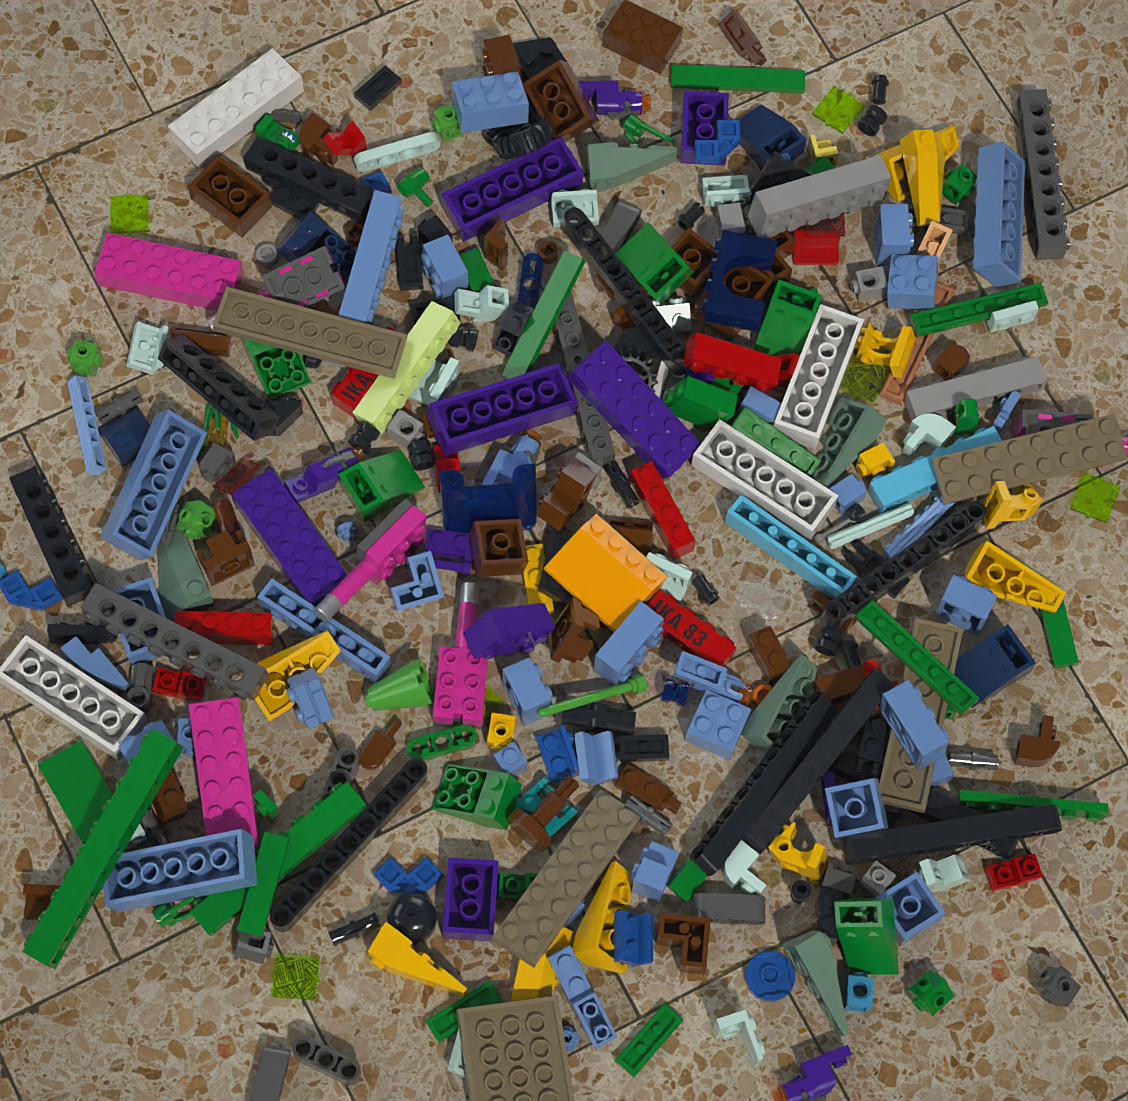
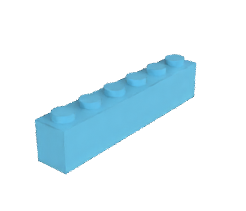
M994 426L989 429L981 428L967 439L961 437L947 448L945 446L939 447L927 457L920 456L914 459L910 465L905 467L900 465L894 468L888 475L884 476L881 474L874 477L870 482L867 492L879 513L882 514L939 489L931 462L932 458L1000 442L1002 439Z
M740 495L727 511L725 520L727 525L831 599L836 598L856 583L858 578L856 575L743 495Z

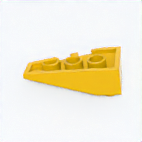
M949 126L936 131L941 137L945 162L959 148L955 126ZM901 145L875 155H881L892 177L886 190L896 202H900L911 196Z
M913 130L900 140L917 225L929 226L932 220L940 223L945 156L941 137L934 130Z
M985 541L976 548L965 569V578L978 587L989 588L994 594L998 595L997 597L1053 613L1057 611L1067 593L988 541Z
M328 630L257 663L266 668L269 675L255 699L268 721L286 712L296 703H291L286 689L290 688L287 681L288 678L301 674L311 668L315 669L317 674L322 673L340 653V648Z
M616 861L611 862L577 929L572 950L575 956L587 966L624 974L626 973L627 965L614 962V912L621 910L627 912V905L631 903V883H629L631 873Z
M387 922L384 923L368 950L369 958H371L369 962L380 971L384 968L389 973L460 997L467 995V988L445 969L441 967L435 969L433 967L435 963L426 953L415 952V948L411 945L412 941Z
M563 927L535 968L523 960H519L511 1002L550 996L558 982L546 956L566 945H570L573 948L576 932Z

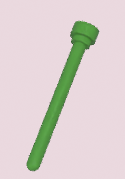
M638 673L630 676V679H627L625 683L541 707L537 713L540 717H546L626 692L643 693L647 691V682L644 675Z

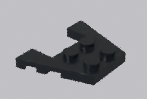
M551 37L513 43L521 72L526 80L534 77L559 60L567 62ZM526 94L529 103V118L536 108L533 102L531 101L529 95Z
M552 526L537 590L566 607L574 596L544 570V567L570 540L573 531L565 526L559 531Z

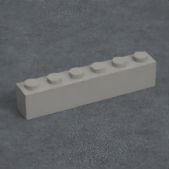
M1038 356L1033 358L1023 357L1015 363L1008 364L1005 362L992 369H979L970 375L959 374L951 380H937L925 387H912L906 392L904 404L911 422L916 417L927 413L946 417L952 415L956 404L960 400L975 399L977 400L978 408L1001 402L1004 396L1009 398L1012 391L1021 396L1043 391L1048 380Z

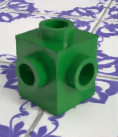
M961 164L956 170L952 168L944 177L946 181L943 184L942 194L955 205L964 196L968 199L977 189L974 186L977 176L964 164Z
M931 970L925 973L908 989L913 997V1005L920 1012L926 1011L932 1016L955 996L947 981Z

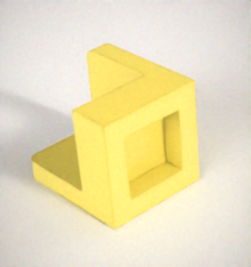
M815 134L810 135L808 149L812 163L814 164L823 157H826L832 165H836L838 157L837 147H832L830 140L817 142Z

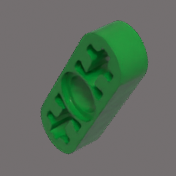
M464 724L413 738L407 746L408 756L410 759L419 758L426 761L472 748L477 741V732L471 725ZM462 732L472 735L469 738L470 741L465 742L463 738L456 740L457 745L453 746L452 734H455V739L461 738ZM444 737L448 739L449 746L445 749H439L435 745L436 740ZM427 741H431V747L434 751L430 752L429 748H425L422 750L421 755H418L415 751L412 752L415 750V745H419L421 748L428 747Z

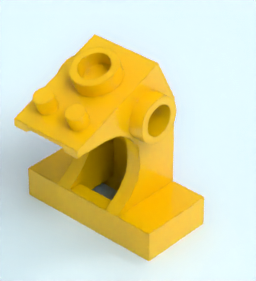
M871 323L868 324L867 328L862 327L861 333H864V336L859 335L855 348H858L859 351L856 357L860 358L865 364L871 365L874 363L890 366L893 377L902 378L916 340L912 327L903 326L900 335L894 339L883 337L880 331L873 330ZM880 348L892 350L890 354L879 353Z
M996 481L991 492L983 502L987 511L983 519L986 529H994L999 521L1026 520L1036 513L1043 499L1030 484L1012 488L1013 495H1010L1005 481Z
M793 822L790 826L786 824L783 827L784 832L781 835L777 834L770 842L768 847L770 856L782 868L809 877L810 882L819 885L828 865L825 846L815 843L813 850L808 852H801L795 849L792 845L798 832L796 823Z

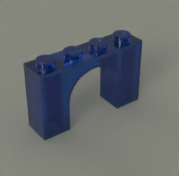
M723 230L721 238H716L714 251L718 252L717 258H712L710 271L714 272L713 278H708L705 292H709L708 299L703 298L701 312L705 313L704 322L759 333L765 302L733 294L726 287L723 277L731 269L742 266L771 271L777 240Z

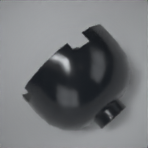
M403 894L396 898L389 907L387 923L412 941L411 945H415L429 939L435 931L437 923L436 910L430 900L421 894Z

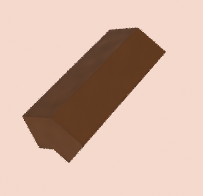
M180 327L171 329V338L185 335L208 355L230 356L232 346L231 335Z

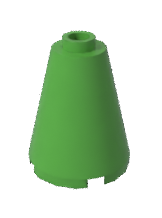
M420 659L413 660L368 687V693L364 694L367 706L369 708L372 707L374 711L434 705L433 688L430 689L428 682L430 678L423 661Z

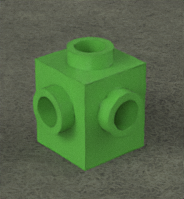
M453 104L443 105L434 110L432 126L435 133H439L442 142L464 135L461 132Z
M74 340L73 347L69 348L67 353V362H70L73 373L96 377L98 367H101L103 354L100 353L98 344L90 340Z
M200 500L185 502L179 514L176 528L184 532V536L189 539L197 540L201 537H208L213 529V522L216 516L214 509Z

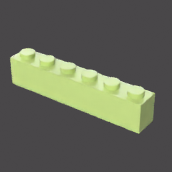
M431 301L408 334L395 379L379 375L352 412L359 422H368L380 434H383L397 412L405 405L412 391L417 388L424 374L431 368L436 357L443 351L448 340L457 331L461 322L452 310Z

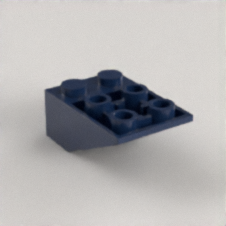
M762 104L739 119L740 145L762 169L767 163L766 159H769L774 151L780 155L788 153L791 161L804 153L807 139L791 122Z
M311 211L300 218L276 248L280 255L288 262H292L323 246H328L335 261L331 266L334 272H340L343 280L350 274L357 253Z
M1007 624L959 657L956 662L954 675L979 697V700L971 707L974 708L1031 673L1036 662L1009 624Z

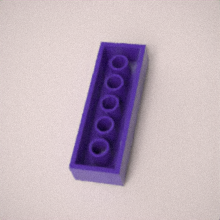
M559 137L534 152L508 161L441 193V205L461 240L465 242L492 229L501 218L507 222L550 201L553 192L560 190L571 191L582 186L583 170L563 138Z
M607 341L597 345L566 376L645 463L651 461L654 463L662 480L671 477L701 445L698 439Z
M557 363L430 403L427 417L444 456L572 416L575 413L578 401L561 364Z
M272 468L231 493L233 504L298 596L316 607L348 575Z

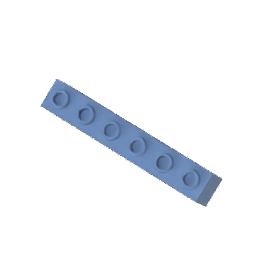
M271 578L257 596L260 608L268 613H272L274 617L307 639L328 630L341 650L336 658L372 682L380 681L390 669L391 657L333 618L327 622L321 620L315 613V606Z

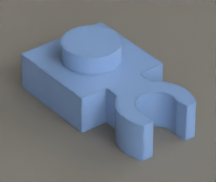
M1012 391L1009 398L1004 396L998 406L1001 412L993 423L998 433L1001 432L1021 395L1015 391Z

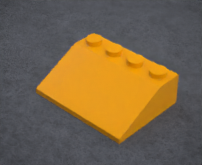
M598 514L586 522L544 567V570L575 598L581 600V603L588 610L596 613L599 619L613 632L619 628L640 601L647 604L661 590L667 579V576Z

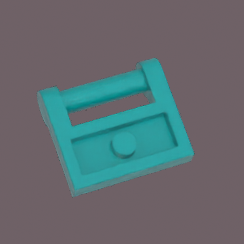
M546 776L543 777L516 802L515 808L530 815L542 802V799L538 796L542 791L546 795L549 791H556L550 785L551 781ZM565 802L566 807L561 810L564 816L560 819L555 816L544 828L550 838L555 836L579 814L575 807H571Z

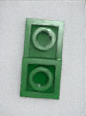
M479 247L459 255L468 271V283L472 292L480 293L487 285L495 287Z
M500 872L498 874L496 899L519 901L538 874L526 873L525 875Z

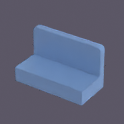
M583 731L575 733L580 780L594 786L617 778L618 771L612 732L605 731L596 735H590Z

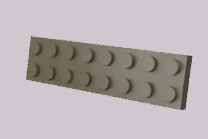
M226 287L212 326L213 331L393 379L396 377L408 337L407 334Z
M1114 413L931 459L943 505L987 495L991 492L996 481H1005L1007 489L1125 461L1128 458Z
M916 618L912 636L954 674L963 628ZM905 665L901 684L909 680L912 686L916 685L922 694L921 700L926 707H931L936 717L934 720L939 727H943L948 704ZM892 730L879 782L883 804L924 813L935 762L918 771Z
M600 789L495 932L492 941L535 968L638 824L640 817L627 807H624L625 804Z

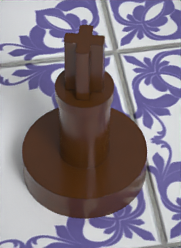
M568 776L555 792L549 791L546 795L547 797L530 815L515 808L506 818L508 824L528 845L537 851L544 852L552 843L549 834L544 828L566 807L565 802L579 787L578 782L571 776Z

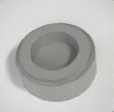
M269 243L260 245L256 250L258 264L267 268L276 265L279 260V253L276 251L277 247Z

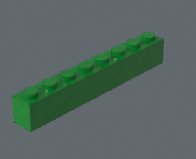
M341 782L335 785L329 791L331 795L324 801L322 798L317 800L310 807L312 810L305 817L301 814L290 823L292 827L287 832L280 831L277 833V835L290 838L279 880L367 808V805L348 782L344 785ZM260 848L255 852V861H257ZM249 887L210 894L207 898L202 896L192 904L194 909L190 913L209 936H213L243 911Z

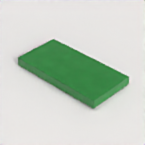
M79 741L38 764V767L83 844L86 843L90 836L89 831L93 823L100 819L105 802L111 799L113 794L83 742Z

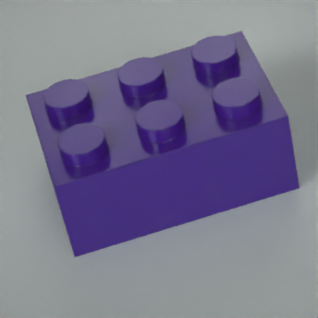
M684 91L681 123V164H695V140H717V120H728L729 93ZM726 156L719 164H701V165H721V166H725L727 156Z
M545 603L489 609L463 634L473 658H485V660L499 655L509 657L515 653H522V655L531 653L535 650V646L538 643L548 639V635L555 629V626Z
M448 857L443 939L494 942L492 937L495 927L499 861Z

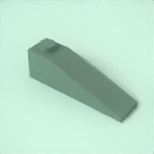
M613 142L589 144L586 162L589 189L599 192L606 191L675 163L677 147L651 145L643 149L638 148L637 144H630L629 148L618 147V143Z
M841 397L829 417L827 423L830 426L828 434L823 436L821 441L824 445L823 450L817 456L821 462L810 477L827 488L859 457V454L863 453L876 440L887 419L870 405Z
M176 529V533L173 535V543L170 546L162 545L160 540L157 545L160 602L166 618L173 622L174 611L200 612L214 606L211 593L190 545L184 536V532Z
M799 655L753 711L741 733L752 746L765 753L768 752L805 703L806 699L811 695L817 667L804 655Z
M813 930L784 942L782 946L798 973L801 972L807 977V988L810 993L817 999H821L822 1002L819 1003V1006L835 1032L841 1036L849 1034L834 956L830 949L832 944L825 933H821V931Z

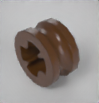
M352 223L345 229V238L349 245L359 246L364 229L361 224ZM354 231H358V238H353Z
M544 241L538 246L537 256L539 261L543 264H552L557 260L558 247L554 242ZM546 249L551 250L549 256L544 255Z

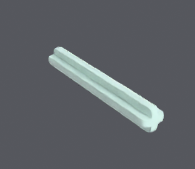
M906 503L829 535L826 539L831 549L837 548L913 516L914 509L910 503Z

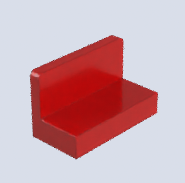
M794 230L793 238L796 241L793 250V264L838 265L839 230L835 232L816 230L821 233H810L809 230Z

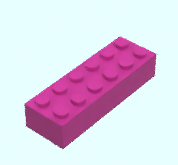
M107 233L94 274L98 286L218 311L226 287L239 290L244 272L242 261Z
M240 698L189 704L206 836L242 829L253 835L254 846L260 847Z

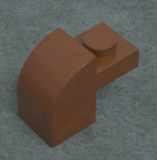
M311 113L299 131L301 151L309 159L316 155L321 162H327L334 166L338 161V156L333 154L323 140L327 133H331L330 124L314 113Z
M1043 716L1039 724L1038 737L1024 734L1020 736L1017 741L1014 764L1026 767H1040L1047 764L1053 758L1061 741L1054 740L1057 726L1053 725L1054 716Z

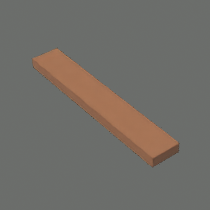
M937 282L935 308L948 305L955 289ZM913 329L916 340L903 377H893L891 371L880 393V397L901 406L935 333L916 337Z

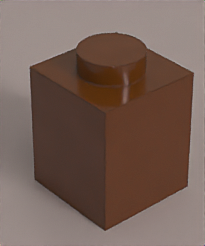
M952 342L935 359L932 370L945 381L951 380L967 367L971 355L963 346H958L955 342Z

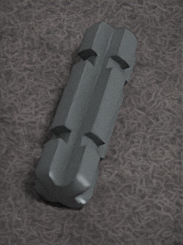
M275 109L271 112L270 116L274 118V121L286 123L291 121L293 124H300L302 113L299 111L290 112V110Z
M177 503L160 538L162 545L170 546L173 543V535L176 533L179 514L182 510L181 506Z

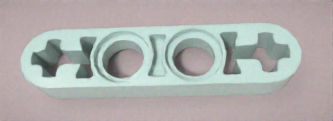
M429 132L360 152L353 160L357 170L365 172L431 153L437 150L441 144L437 133Z

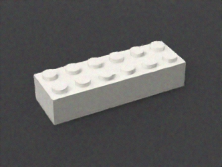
M272 48L168 125L171 140L201 169L256 128L266 114L271 115L273 110L281 109L304 92L302 77Z
M820 304L773 426L794 442L816 450L860 335L864 319Z
M720 419L693 454L691 466L737 496L743 495L809 542L834 509L839 496Z
M27 635L24 636L0 667L1 684L118 761L122 757L118 746L122 744L126 737L139 734L148 723L144 712Z

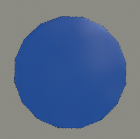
M764 951L756 954L749 962L745 971V983L755 998L764 1002H776L784 999L791 992L795 983V970L792 962L781 955V953Z

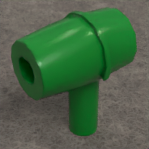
M420 167L405 175L397 184L398 191L402 196L409 198L415 194L427 208L434 203L422 189L430 180V176L424 168Z

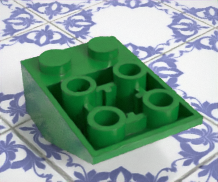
M649 222L615 253L639 283L661 304L695 272Z
M778 280L753 350L771 356L798 354L800 356L822 295Z
M241 338L247 356L268 399H274L312 383L301 354Z
M401 450L359 462L338 474L341 488L363 522L425 489L424 484Z
M447 764L431 809L481 826L507 830L509 824L506 818L515 808L522 784L510 773Z
M849 898L834 902L836 929L850 974L852 975L854 972H862L867 975L899 974L893 898Z

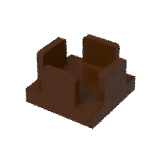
M240 530L235 532L238 545H235L228 531L221 532L207 539L206 543L212 553L207 560L201 549L196 550L198 560L206 573L211 587L255 566L251 548Z
M575 597L571 598L554 623L555 629L549 634L550 659L557 663L562 658L572 663H575L577 660L583 661L593 647V641L581 635L586 627L598 631L600 628L599 616L583 608L581 600Z

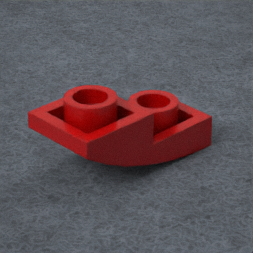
M158 667L152 686V693L185 700L201 701L207 677L202 679L186 671L178 673Z
M1036 854L1016 857L1008 862L988 865L984 868L992 892L1043 878Z

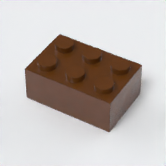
M623 0L603 32L602 46L661 75L681 43L683 27L628 0Z
M559 60L523 83L539 116L546 117L551 123L554 135L552 140L562 137L566 143L599 122L569 63Z
M219 155L188 185L191 200L242 238L272 208L270 193Z
M735 255L695 304L694 317L731 342L753 316L758 307L770 295L773 279Z

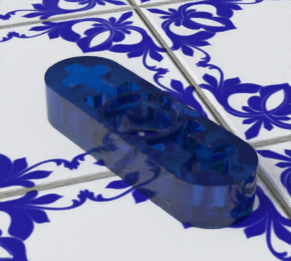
M529 253L523 259L517 300L526 304V297H531L530 307L533 309L536 308L539 302L544 265L542 256L537 253ZM532 261L536 262L534 273H530ZM532 280L536 282L537 286L530 290L525 288L524 283Z

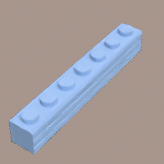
M75 375L67 381L85 468L87 474L100 475L107 467L87 377Z
M938 495L933 500L934 503L928 505L923 510L924 513L922 515L918 514L915 517L912 525L908 524L904 528L905 532L902 535L899 533L894 538V542L892 544L889 543L884 548L883 557L889 560L930 531L958 502L943 505L941 496Z

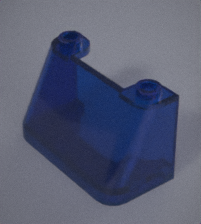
M523 464L516 467L512 474L513 483L465 486L463 475L457 470H439L442 523L445 531L469 534L474 521L521 519L523 531L535 527L537 523L535 464Z

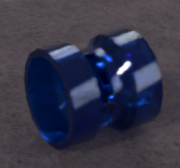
M666 678L661 702H675L677 706L685 707L690 684L685 682L679 684L675 683L673 679Z

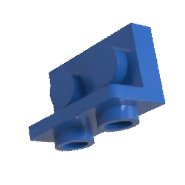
M564 724L559 726V730L535 738L551 784L564 781L568 776L572 778L579 776L577 753H574L572 748L574 738L570 730L566 731Z
M623 910L614 912V962L634 967L653 963V914L637 915Z

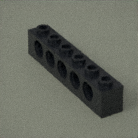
M257 137L244 155L243 159L247 170L262 177L265 174L270 175L279 183L282 182L314 199L319 204L362 224L366 220L374 194L371 187L364 184L360 185L348 176L336 174L329 167H321L307 157L302 158L288 148L278 147L268 139L263 140Z
M185 335L164 340L158 356L160 362L253 441L273 434L280 417L279 414Z
M35 466L9 477L66 606L69 607L85 600L95 584L90 573L85 574L82 569L86 564L81 553L75 554L73 547L76 546V542L71 532L66 534L64 527L67 526L66 520L62 512L57 514L54 508L58 506L53 492L48 494L45 488L49 484L44 473L39 474ZM33 493H41L37 498H30ZM42 513H50L46 518H39ZM51 533H59L56 538H48ZM60 553H68L67 557L63 559L57 558ZM70 573H77L74 579L66 578Z

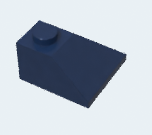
M136 406L123 416L121 415L99 428L98 431L109 450L123 468L136 459L151 425L138 406Z

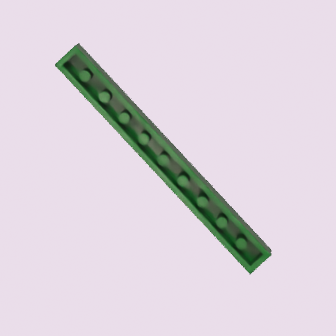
M151 729L150 733L145 734L141 741L139 752L128 763L129 769L125 776L121 777L116 783L114 795L105 802L100 819L91 826L89 838L86 843L79 847L75 862L66 869L63 875L64 881L52 893L50 905L47 910L40 914L37 920L38 925L34 932L30 933L26 938L23 953L47 967L56 969L184 746L154 729Z

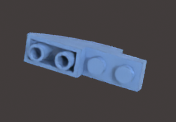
M566 945L546 956L565 998L594 1049L617 1038L571 946Z

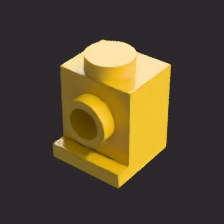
M883 442L859 454L856 469L861 477L867 479L871 476L881 475L886 470L888 473L891 472L896 461Z
M499 713L491 714L487 748L498 752L513 742L516 716ZM497 730L505 731L506 733L504 735H498Z

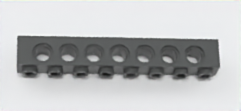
M1047 89L1020 90L1016 106L1023 160L1025 161V177L1036 260L1063 259L1066 251L1070 249V239L1066 237L1067 217L1063 216L1062 211L1064 210L1065 200L1060 195L1062 178L1057 173V170H1059V157H1055L1057 140L1052 135L1054 118L1050 117L1049 112L1052 107L1051 98L1047 97ZM1047 232H1052L1055 234V236H1052Z
M570 292L553 326L566 376L588 355L572 292ZM569 381L578 401L576 414L588 458L600 467H606L609 464L612 466V463L615 462V450L607 421Z
M95 583L80 607L85 615L84 618L92 624L97 625L99 622L105 625V629L117 636L121 633L127 636L126 639L136 646L142 644L148 647L150 653L158 657L164 655L170 658L169 661L175 666L182 668L184 665L191 669L190 672L202 679L206 676L212 680L215 686L221 689L227 687L233 690V694L242 700L249 698L255 701L269 677L266 668ZM115 608V612L112 615H105L108 609ZM137 619L134 625L125 626L128 620ZM150 630H158L155 636L147 637V633ZM172 640L179 641L176 647H168L169 642ZM200 651V655L197 658H189L191 652ZM216 661L222 662L218 669H210L212 663ZM236 672H242V673H243V676H242L241 679H239V680H232V679H231L234 673H236Z

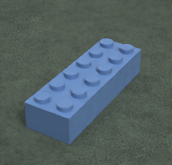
M1001 141L979 147L977 158L978 177L976 178L977 197L975 198L976 217L974 219L975 238L973 239L975 250L972 260L974 269L996 288L1021 282L1025 161L1006 143Z
M377 190L374 191L339 311V317L369 325L374 324V313L378 310L380 292L384 289L386 271L390 268L392 250L396 247L398 229H401L403 222L404 206H401L402 197Z
M169 409L155 415L100 536L102 540L138 560H144L153 556L207 432Z
M242 829L122 853L104 884L105 907L119 913L185 900L190 896L195 898L257 885L254 836Z

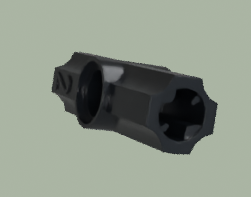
M591 703L590 705H582L562 711L561 724L586 727L587 730L595 733L614 731L634 734L637 712L611 709L609 705L603 703Z

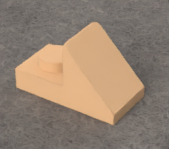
M932 220L916 255L938 256L939 260L953 229Z

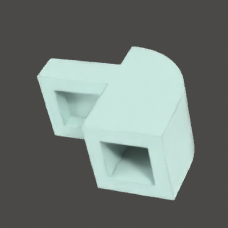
M487 285L480 293L462 289L454 292L455 314L471 316L473 322H488L499 319L506 313L509 307L508 289Z
M922 414L911 422L910 432L903 440L905 446L902 453L910 458L923 442L936 450L949 441L953 436L956 426L937 414Z
M742 840L724 863L723 876L725 882L731 890L739 883L741 885L740 888L747 895H761L766 888V884L749 871L758 860L759 854Z
M954 854L939 861L926 859L919 862L921 866L919 868L920 876L931 892L950 889L971 881L964 859L961 856Z

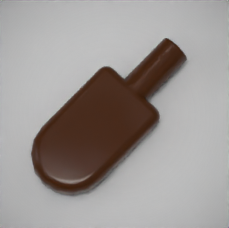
M224 497L218 498L214 501L213 508L221 532L228 531L235 545H238L235 532L241 531L233 506L228 499Z
M394 719L384 733L381 730H376L359 753L360 765L364 769H377L396 746V741L392 737L402 726L399 720Z

